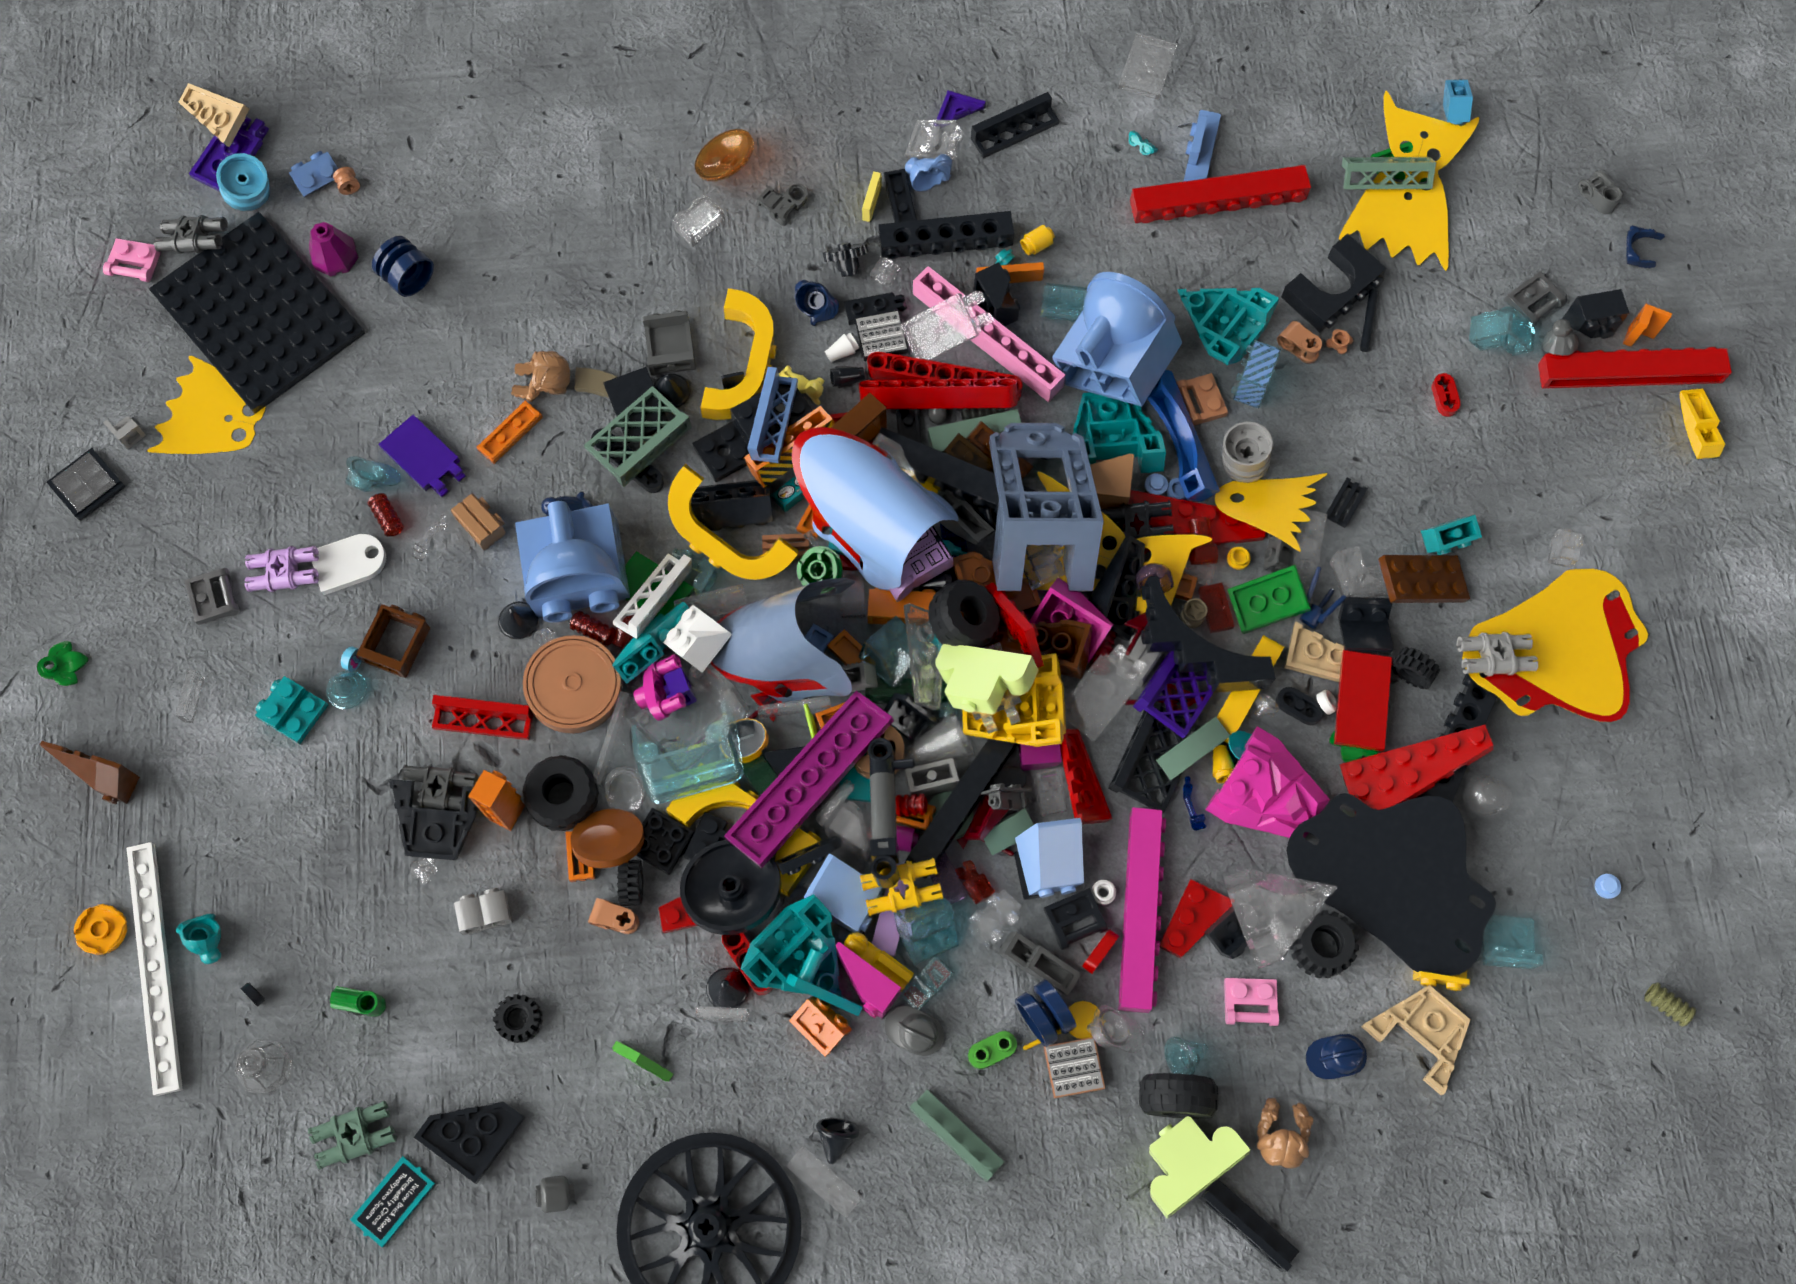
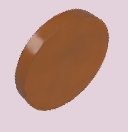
M604 809L591 813L585 820L574 827L571 834V846L575 857L581 863L594 868H611L624 864L639 853L644 843V831L641 821L634 814L621 809Z

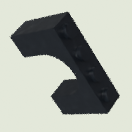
M1348 233L1332 246L1328 259L1348 277L1350 282L1349 290L1340 294L1323 292L1300 273L1285 286L1281 296L1319 333L1326 327L1328 329L1337 322V317L1341 314L1346 315L1353 308V304L1357 300L1361 302L1368 295L1372 287L1376 289L1385 279L1383 275L1387 268Z

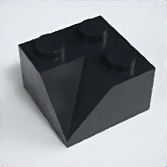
M998 262L975 273L973 297L979 307L1003 326H1007L1018 320L1020 305L1017 299L1012 298L1009 293L1011 278L1008 271L1003 269Z
M1622 289L1577 296L1562 319L1568 320L1571 328L1591 339L1598 337L1606 339L1615 334L1630 312Z

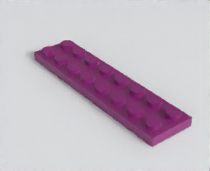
M856 690L724 835L726 840L759 867L763 868L868 751L869 744L873 740L880 738L894 722L893 717Z

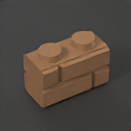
M470 494L463 502L453 507L451 512L479 546L486 550L505 535L506 532L503 528L505 523L497 513L492 515L488 511L490 506L483 497L478 499L474 494Z

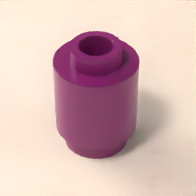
M896 825L899 851L911 852L919 841L920 834L915 833L916 828Z

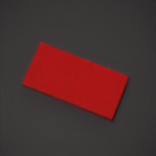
M1343 650L1334 744L1382 752L1385 750L1392 657Z

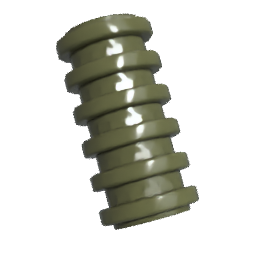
M1659 982L1652 984L1644 995V1001H1650L1651 1006H1657L1660 1012L1664 1011L1667 1017L1672 1016V1020L1674 1022L1679 1021L1681 1027L1688 1025L1696 1014V1008L1689 1007L1687 1002H1681L1682 999L1674 997L1675 994L1673 992L1668 993V989L1666 987L1661 988Z

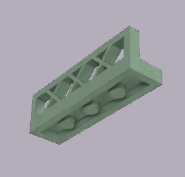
M1343 157L1342 167L1345 169L1343 188L1432 189L1436 162L1431 157ZM1399 171H1404L1408 175L1402 183H1396L1392 179ZM1421 171H1428L1427 183H1418L1414 177ZM1351 172H1361L1365 176L1358 183H1350ZM1376 172H1383L1387 176L1380 183H1374L1370 179Z
M928 1090L910 1106V1111L986 1182L1004 1163L993 1150Z

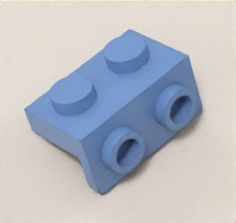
M319 151L310 156L311 161L303 164L301 161L291 167L292 171L289 172V176L293 179L303 197L334 181L333 173L338 167L328 152L323 154L322 151Z

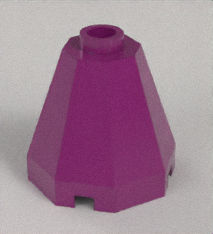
M326 222L315 224L310 231L309 252L314 268L330 277L336 276L337 272H342V274L349 272L359 258L353 238Z

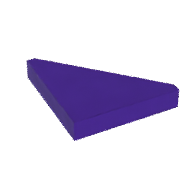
M948 90L936 119L935 127L939 128L984 109L986 101Z

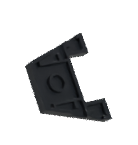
M390 779V788L394 794V806L397 809L400 822L399 829L405 856L457 860L479 811V808L468 797L473 786H463L461 810L449 811L413 807L415 781Z

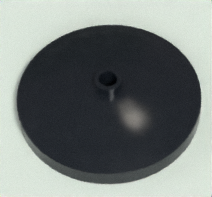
M722 840L703 848L687 864L681 877L680 897L686 913L700 928L719 935L740 934L755 928L773 912L781 894V876L773 857L761 868L728 840Z

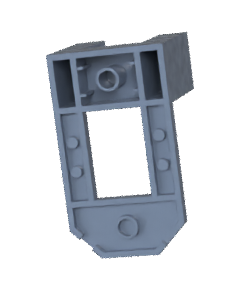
M1010 423L1005 426L1004 431L1000 434L995 432L990 436L989 445L999 497L992 559L997 591H1021L1027 545H1065L1063 564L1069 591H1093L1104 521L1084 438L1077 433L1071 435L1065 432V427L1057 423ZM1017 457L1024 459L1062 458L1069 492H1024Z

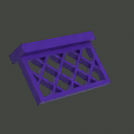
M1169 651L1133 707L1139 712L1144 709L1180 737L1184 738L1213 692L1211 685L1207 682V671H1203L1204 676H1195L1194 672H1188L1189 677L1180 678L1177 669L1179 666L1174 662V651ZM1206 680L1208 691L1199 692L1196 681ZM1191 682L1193 693L1184 694L1181 683ZM1175 683L1178 694L1168 695L1167 684ZM1185 698H1195L1197 708L1188 710ZM1180 699L1182 710L1173 711L1170 700ZM1156 701H1164L1167 712H1160L1154 708V703ZM1184 715L1186 722L1184 729L1176 724L1174 716Z

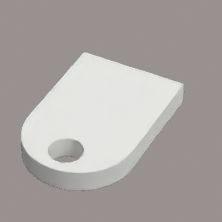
M357 534L317 548L319 555L314 556H318L319 559L318 561H312L313 568L318 571L319 577L316 578L319 579L320 591L323 595L377 576L385 566L386 552L382 544L375 537L367 534ZM370 550H379L375 558H367Z

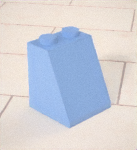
M1081 818L1036 823L1015 837L1029 896L1039 894L1040 898L1052 896L1054 892L1061 891L1062 895L1070 894L1076 891L1075 888L1084 883Z
M829 853L804 898L814 894L831 912L832 922L852 933H860L861 930L864 932L867 930L872 920L868 914L866 900L883 897L882 887L863 891L860 879L862 874Z

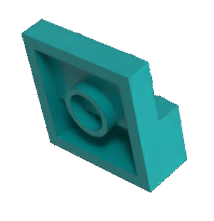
M284 676L281 680L277 679L274 681L270 688L272 693L267 700L262 699L257 704L255 716L300 745L326 710L328 704Z

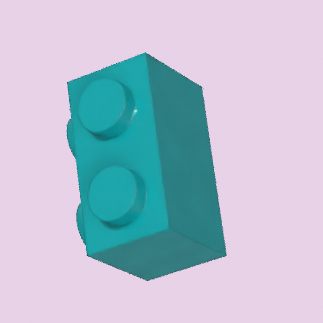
M1476 515L1461 517L1421 530L1427 553L1437 552V555L1449 553L1451 548L1458 546V549L1472 545L1471 541L1482 538Z

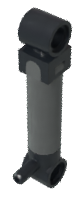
M878 738L873 740L868 746L872 834L870 854L873 861L871 871L878 886L891 888L897 884L900 876L896 865L899 863V846L897 843L895 770L912 769L915 767V762L913 758L895 760V754L889 740ZM887 752L885 756L877 757L878 753ZM885 868L891 869L888 875L883 876L879 874Z

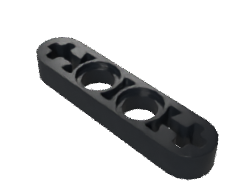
M603 428L595 430L591 436V439ZM598 442L594 446L597 451H607V445L604 442ZM611 442V451L623 450V442ZM627 446V451H633ZM610 457V462L618 467L623 463V457L619 459ZM648 465L633 479L650 493L659 492L664 485L661 473L652 465ZM646 472L648 477H650L652 480L656 478V484L651 483L649 485L647 477L644 476Z

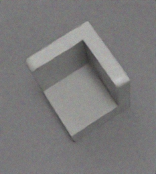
M129 416L125 417L114 427L108 420L103 422L127 449L146 436Z

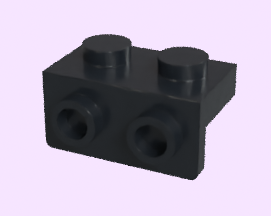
M894 693L884 709L886 713L893 717L894 722L890 726L894 727L912 743L918 744L929 725H938L939 720L933 716L934 712L931 709L918 705L916 703L918 700L911 694L905 693L902 695Z
M1239 899L1204 933L1220 955L1234 959L1245 951L1246 946L1262 935V931L1267 928V925L1264 921L1257 919L1245 901Z

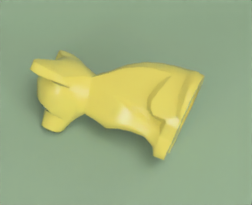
M787 365L779 373V376L797 378V388L801 394L806 393L819 406L821 404L819 397L823 393L824 380L817 378L809 381L803 375L793 373L791 371L792 368Z

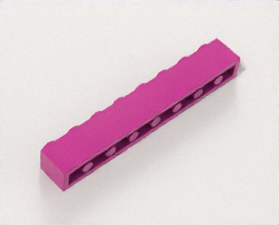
M1133 807L1130 812L1118 1006L1120 1011L1149 1013L1152 1007H1156L1157 991H1153V981L1158 980V966H1154L1155 956H1159L1160 941H1156V931H1160L1161 916H1157V906L1162 904V891H1158L1159 881H1163L1164 868L1159 866L1160 857H1164L1165 842H1161V833H1165L1166 818H1162V810Z

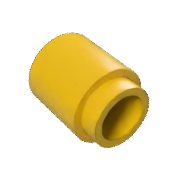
M1041 225L1025 234L1023 239L1020 240V244L1027 255H1036L1051 246L1055 236L1050 227Z

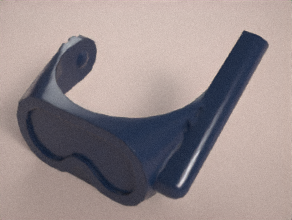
M1633 225L1630 226V230L1627 231L1626 240L1627 264L1648 269L1656 267L1655 261L1639 260L1640 256L1634 252L1632 244L1644 237L1662 240L1665 238V235L1656 232L1654 229L1648 230Z

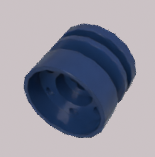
M394 236L383 243L377 250L372 260V269L383 281L388 282L390 287L399 295L409 297L418 293L426 286L434 272V264L422 251L417 250V247L406 237Z

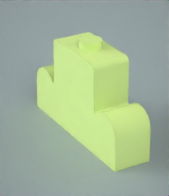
M943 644L935 661L942 679L948 684L945 694L952 707L971 713L975 711L995 714L1007 689L1013 695L1025 694L1030 690L1038 672V668L1031 655L964 645L951 646Z
M1189 1116L1185 1117L1174 1127L1169 1124L1159 1132L1161 1137L1152 1143L1149 1148L1150 1155L1166 1174L1160 1175L1152 1181L1150 1186L1151 1198L1168 1219L1249 1155V1147L1236 1131L1227 1126L1218 1128L1213 1134L1212 1141H1210Z

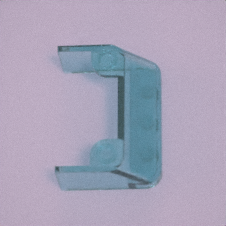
M725 699L720 700L723 720L714 722L707 727L705 731L706 741L663 754L659 753L655 743L645 742L636 725L631 726L634 757L646 793L653 803H666L729 785L742 778L744 769L737 724Z

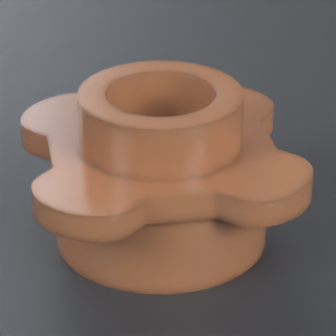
M1336 329L1332 332L1331 339L1326 341V345L1328 348L1337 350L1339 354H1345L1348 345L1352 344L1353 338L1346 331Z

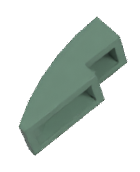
M1215 716L1156 761L1169 779L1172 780L1229 738L1230 735Z

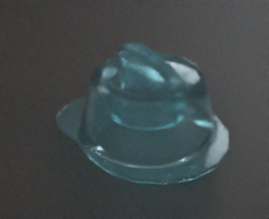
M357 456L347 458L346 464L349 472L346 477V484L361 491L371 492L380 485L393 486L401 481L399 472L389 465Z

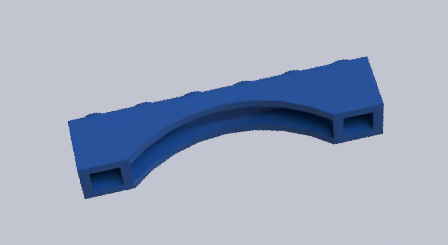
M1165 370L1147 400L1163 420L1173 440L1179 461V481L1186 499L1203 502L1220 490L1173 373L1170 370Z

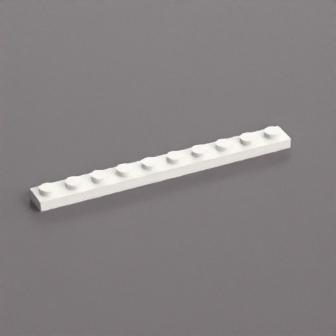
M149 842L127 847L152 1090L154 1096H160L181 1091L183 1088L156 847L154 843Z

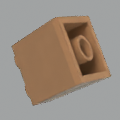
M1126 454L1090 465L1100 509L1120 507L1122 503L1128 504L1131 492L1134 454Z

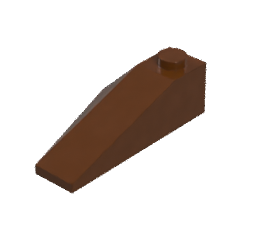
M45 741L40 743L42 748L91 788L102 794V800L115 805L118 801L128 803L140 778L138 775L119 763L98 756H88L77 750L73 754L72 750Z

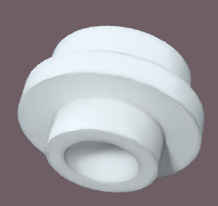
M1108 880L1097 881L1091 889L1096 903L1100 905H1108L1116 897V888ZM1099 890H1107L1108 896H1100Z

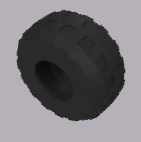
M961 579L947 584L933 596L929 604L928 617L931 630L941 644L984 648L993 641L999 632V608L994 601V597L992 594H989L986 588L973 581ZM961 612L966 616L968 622L963 618Z
M559 755L545 758V760L538 762L525 778L522 790L524 805L529 815L538 824L549 830L568 831L573 829L578 823L593 813L597 806L599 791L596 779L591 770L574 757ZM568 782L574 785V792L567 802L555 805L548 802V794L556 784Z
M1173 1073L1146 1074L1142 1081H1140L1139 1106L1143 1113L1147 1115L1170 1118H1185L1187 1116L1192 1119L1212 1118L1218 1110V1086L1212 1078L1206 1076Z

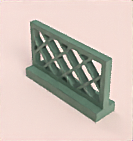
M652 386L590 439L584 447L625 487L692 427L689 417L684 412H680ZM654 395L659 400L658 407H646V401ZM633 412H642L641 422H629V415ZM645 412H658V421H645ZM662 412H672L675 415L671 421H661ZM615 427H625L624 436H612V430ZM628 427H641V436H628ZM645 427H657V433L654 436H644ZM598 442H607V451H596L593 447ZM611 442H624L623 451H611ZM627 442H640V448L637 451H627ZM610 457H623V463L615 469L610 464Z

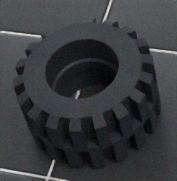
M1322 910L1320 913L1316 911L1304 918L1294 928L1295 931L1291 934L1290 938L1293 939L1290 943V949L1294 951L1291 956L1293 960H1298L1297 966L1300 969L1302 967L1306 969V974L1311 975L1313 973L1316 978L1323 976L1331 978L1346 970L1357 957L1355 953L1359 951V945L1356 944L1359 937L1358 934H1353L1352 931L1355 927L1353 924L1348 926L1346 923L1348 919L1345 916L1339 918V913L1332 912L1329 914L1328 910ZM1314 932H1326L1333 937L1337 945V952L1333 958L1322 957L1314 950L1311 941Z

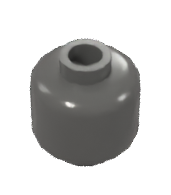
M565 1176L542 1178L540 1184L535 1186L536 1206L541 1207L545 1213L567 1210L570 1200L575 1199L574 1184H568Z

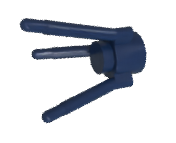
M1320 566L1315 571L1307 593L1309 604L1322 569ZM1330 589L1318 606L1311 604V610L1303 613L1299 619L1307 626L1316 629L1319 623L1323 624L1326 618L1346 599V595H1342L1324 612L1323 607L1334 593V589Z

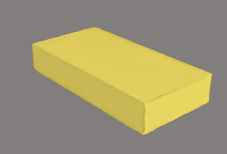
M873 171L862 207L863 221L870 222L872 220L882 187L881 173Z

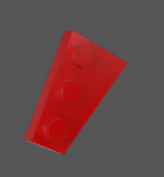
M1190 879L1160 941V948L1182 958L1205 934L1204 932L1230 909L1236 901Z

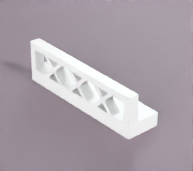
M667 554L613 620V625L637 639L692 571V559L683 555L678 560ZM669 563L674 565L671 571L665 575V567ZM662 581L654 591L651 590L653 582ZM648 598L641 608L637 607L639 599ZM634 615L628 622L629 625L622 622L626 616Z

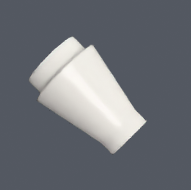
M848 333L847 335L843 334L824 352L832 363L838 359L855 354L859 346L852 334Z

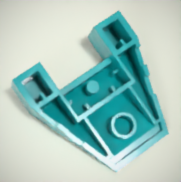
M1091 392L1082 394L1073 434L1077 433L1083 436L1090 465L1096 463V460L1112 459L1126 454H1134V457L1138 458L1141 473L1163 472L1166 449L1162 434L1159 430L1156 431L1150 418L1145 417L1142 413L1141 406Z

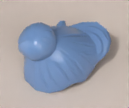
M940 154L935 159L923 158L919 160L917 157L909 159L905 164V170L910 175L911 185L914 190L926 191L934 185L941 184L942 181H948L951 177L952 159L946 154Z

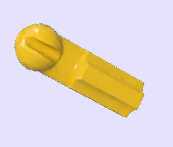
M859 932L851 933L844 941V946L900 986V992H902L913 977L914 973L884 950L881 951L869 942L864 934Z

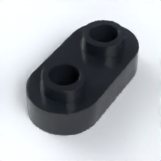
M1293 687L1283 688L1276 697V704L1281 711L1306 725L1318 723L1323 716V710L1318 701ZM1289 698L1292 704H1286L1284 699ZM1305 711H1311L1313 713V717L1307 716Z

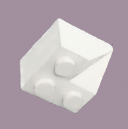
M692 605L683 613L681 620L675 628L669 631L663 643L703 673L732 634Z

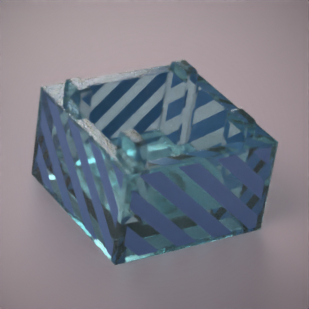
M1256 340L1253 346H1247L1246 352L1250 354L1248 359L1243 358L1241 365L1245 366L1243 373H1238L1236 376L1239 384L1238 387H1232L1231 393L1235 394L1233 400L1259 409L1281 349Z

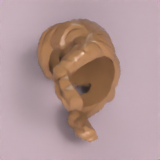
M535 351L530 362L515 364V374L523 376L524 374L530 375L533 373L529 386L513 385L512 396L526 398L528 402H532L543 391L553 395H563L566 393V388L570 382L569 364L557 352Z
M1276 1098L1267 1099L1258 1124L1257 1149L1260 1150L1263 1159L1268 1164L1294 1169L1299 1167L1305 1158L1309 1157V1147L1307 1144L1311 1134L1313 1117L1309 1116L1306 1106L1302 1103L1292 1106L1296 1124L1300 1128V1135L1295 1131H1288L1286 1129H1280L1272 1134H1267L1271 1124L1278 1119L1280 1109Z

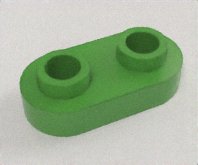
M1001 1031L975 1043L968 1052L969 1063L976 1069H986L1012 1056L1017 1047L1016 1038L1010 1032ZM1007 1040L1009 1047L1003 1049L1000 1047L999 1042ZM984 1051L986 1058L979 1060L976 1057V1053Z

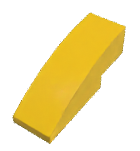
M1704 389L1681 390L1679 395L1683 419L1696 458L1720 457L1725 446V442L1717 429L1720 420Z

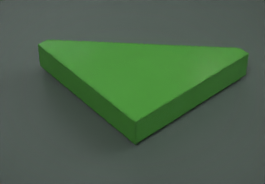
M618 1041L612 1047L614 1052L631 1060V1062L651 1072L665 1082L670 1081L673 1073L641 1053Z

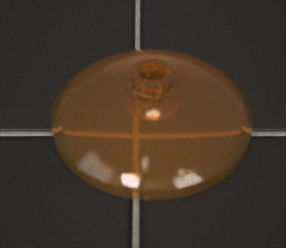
M733 129L714 137L699 152L695 161L696 173L705 181H721L735 175L748 163L754 149L752 136L745 130Z

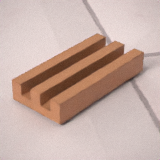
M809 533L762 535V554L773 546V544L767 543H775L779 537H782L787 542H798L789 543L796 549L805 548V551H798V555L794 559H801L802 555L810 549Z

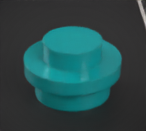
M1004 248L995 256L997 260L995 264L999 262L1000 265H1008L1015 258L1012 254L1013 250L1009 249L1007 251Z

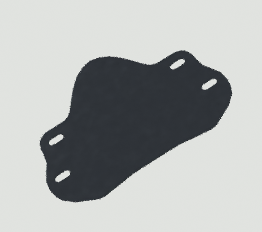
M1343 793L1333 798L1320 814L1302 822L1293 831L1289 838L1286 852L1289 866L1300 888L1306 894L1337 909L1386 944L1412 970L1453 976L1467 971L1477 961L1482 950L1484 929L1494 913L1496 901L1491 892L1471 879L1467 873L1464 820L1459 809L1452 801L1439 796H1424L1386 809L1376 810L1370 808L1353 795ZM1346 804L1356 812V815L1349 817L1340 810V806ZM1310 832L1319 839V844L1313 845L1304 838L1303 834ZM1475 895L1485 903V907L1482 909L1478 908L1469 901V897ZM1460 939L1471 947V952H1463L1456 947L1455 941Z

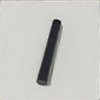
M1377 289L1369 290L1360 351L1368 352L1370 347L1378 296Z

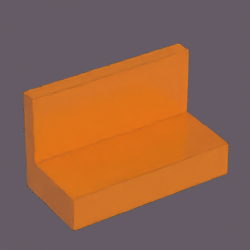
M1645 304L1629 325L1623 344L1632 347L1641 334L1654 339L1671 318L1672 313Z

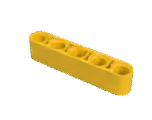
M1263 635L1252 656L1271 657L1274 667L1285 646ZM1261 689L1232 691L1217 716V719L1229 735L1238 731Z

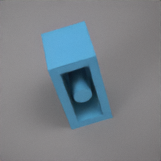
M1445 80L1443 108L1447 122L1455 125L1470 122L1473 95L1468 80Z

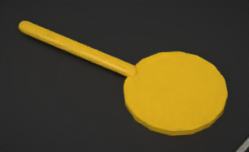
M1086 1001L1072 1004L1069 1010L1077 1026L1069 1033L1077 1039L1090 1038L1098 1034L1102 1027V1016L1099 1009L1094 1004ZM1038 1039L1023 1046V1050H1028L1041 1042Z

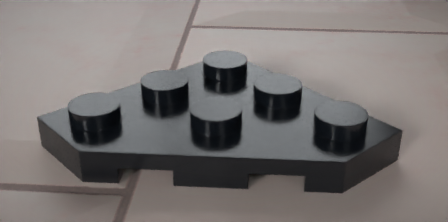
M505 1102L471 1107L454 1112L430 1115L413 1138L473 1183L477 1184L525 1117Z

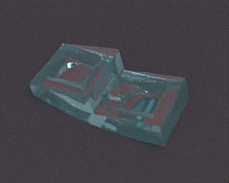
M935 956L903 989L900 995L912 1007L921 1010L955 973L938 956Z

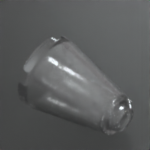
M953 712L908 746V753L905 754L906 759L913 758L915 766H920L953 758L954 762L969 759L975 756V751L968 735H964L962 725H959L962 723L956 712Z

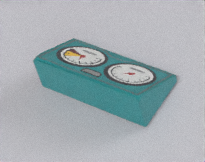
M796 476L771 494V497L785 513L805 498Z

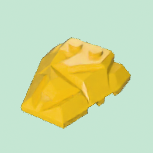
M1057 654L1041 655L1044 666L1038 668L1030 690L1023 695H1013L1007 689L995 714L975 711L971 713L962 709L964 735L1036 747L1062 744L1064 734L1066 733L1065 700Z

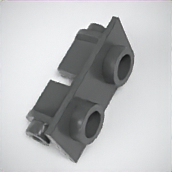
M1268 534L1269 543L1264 554L1265 562L1263 569L1275 567V571L1287 568L1290 553L1284 551L1283 548L1289 550L1291 546L1277 537Z
M1001 783L991 785V789L981 792V795L989 796L988 804L992 809L1022 810L1028 806L1025 793L1032 791V788H1021L1020 784L1005 787V784Z

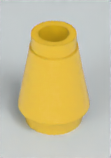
M1219 745L1213 749V777L1216 778L1217 783H1225L1235 766L1227 746Z

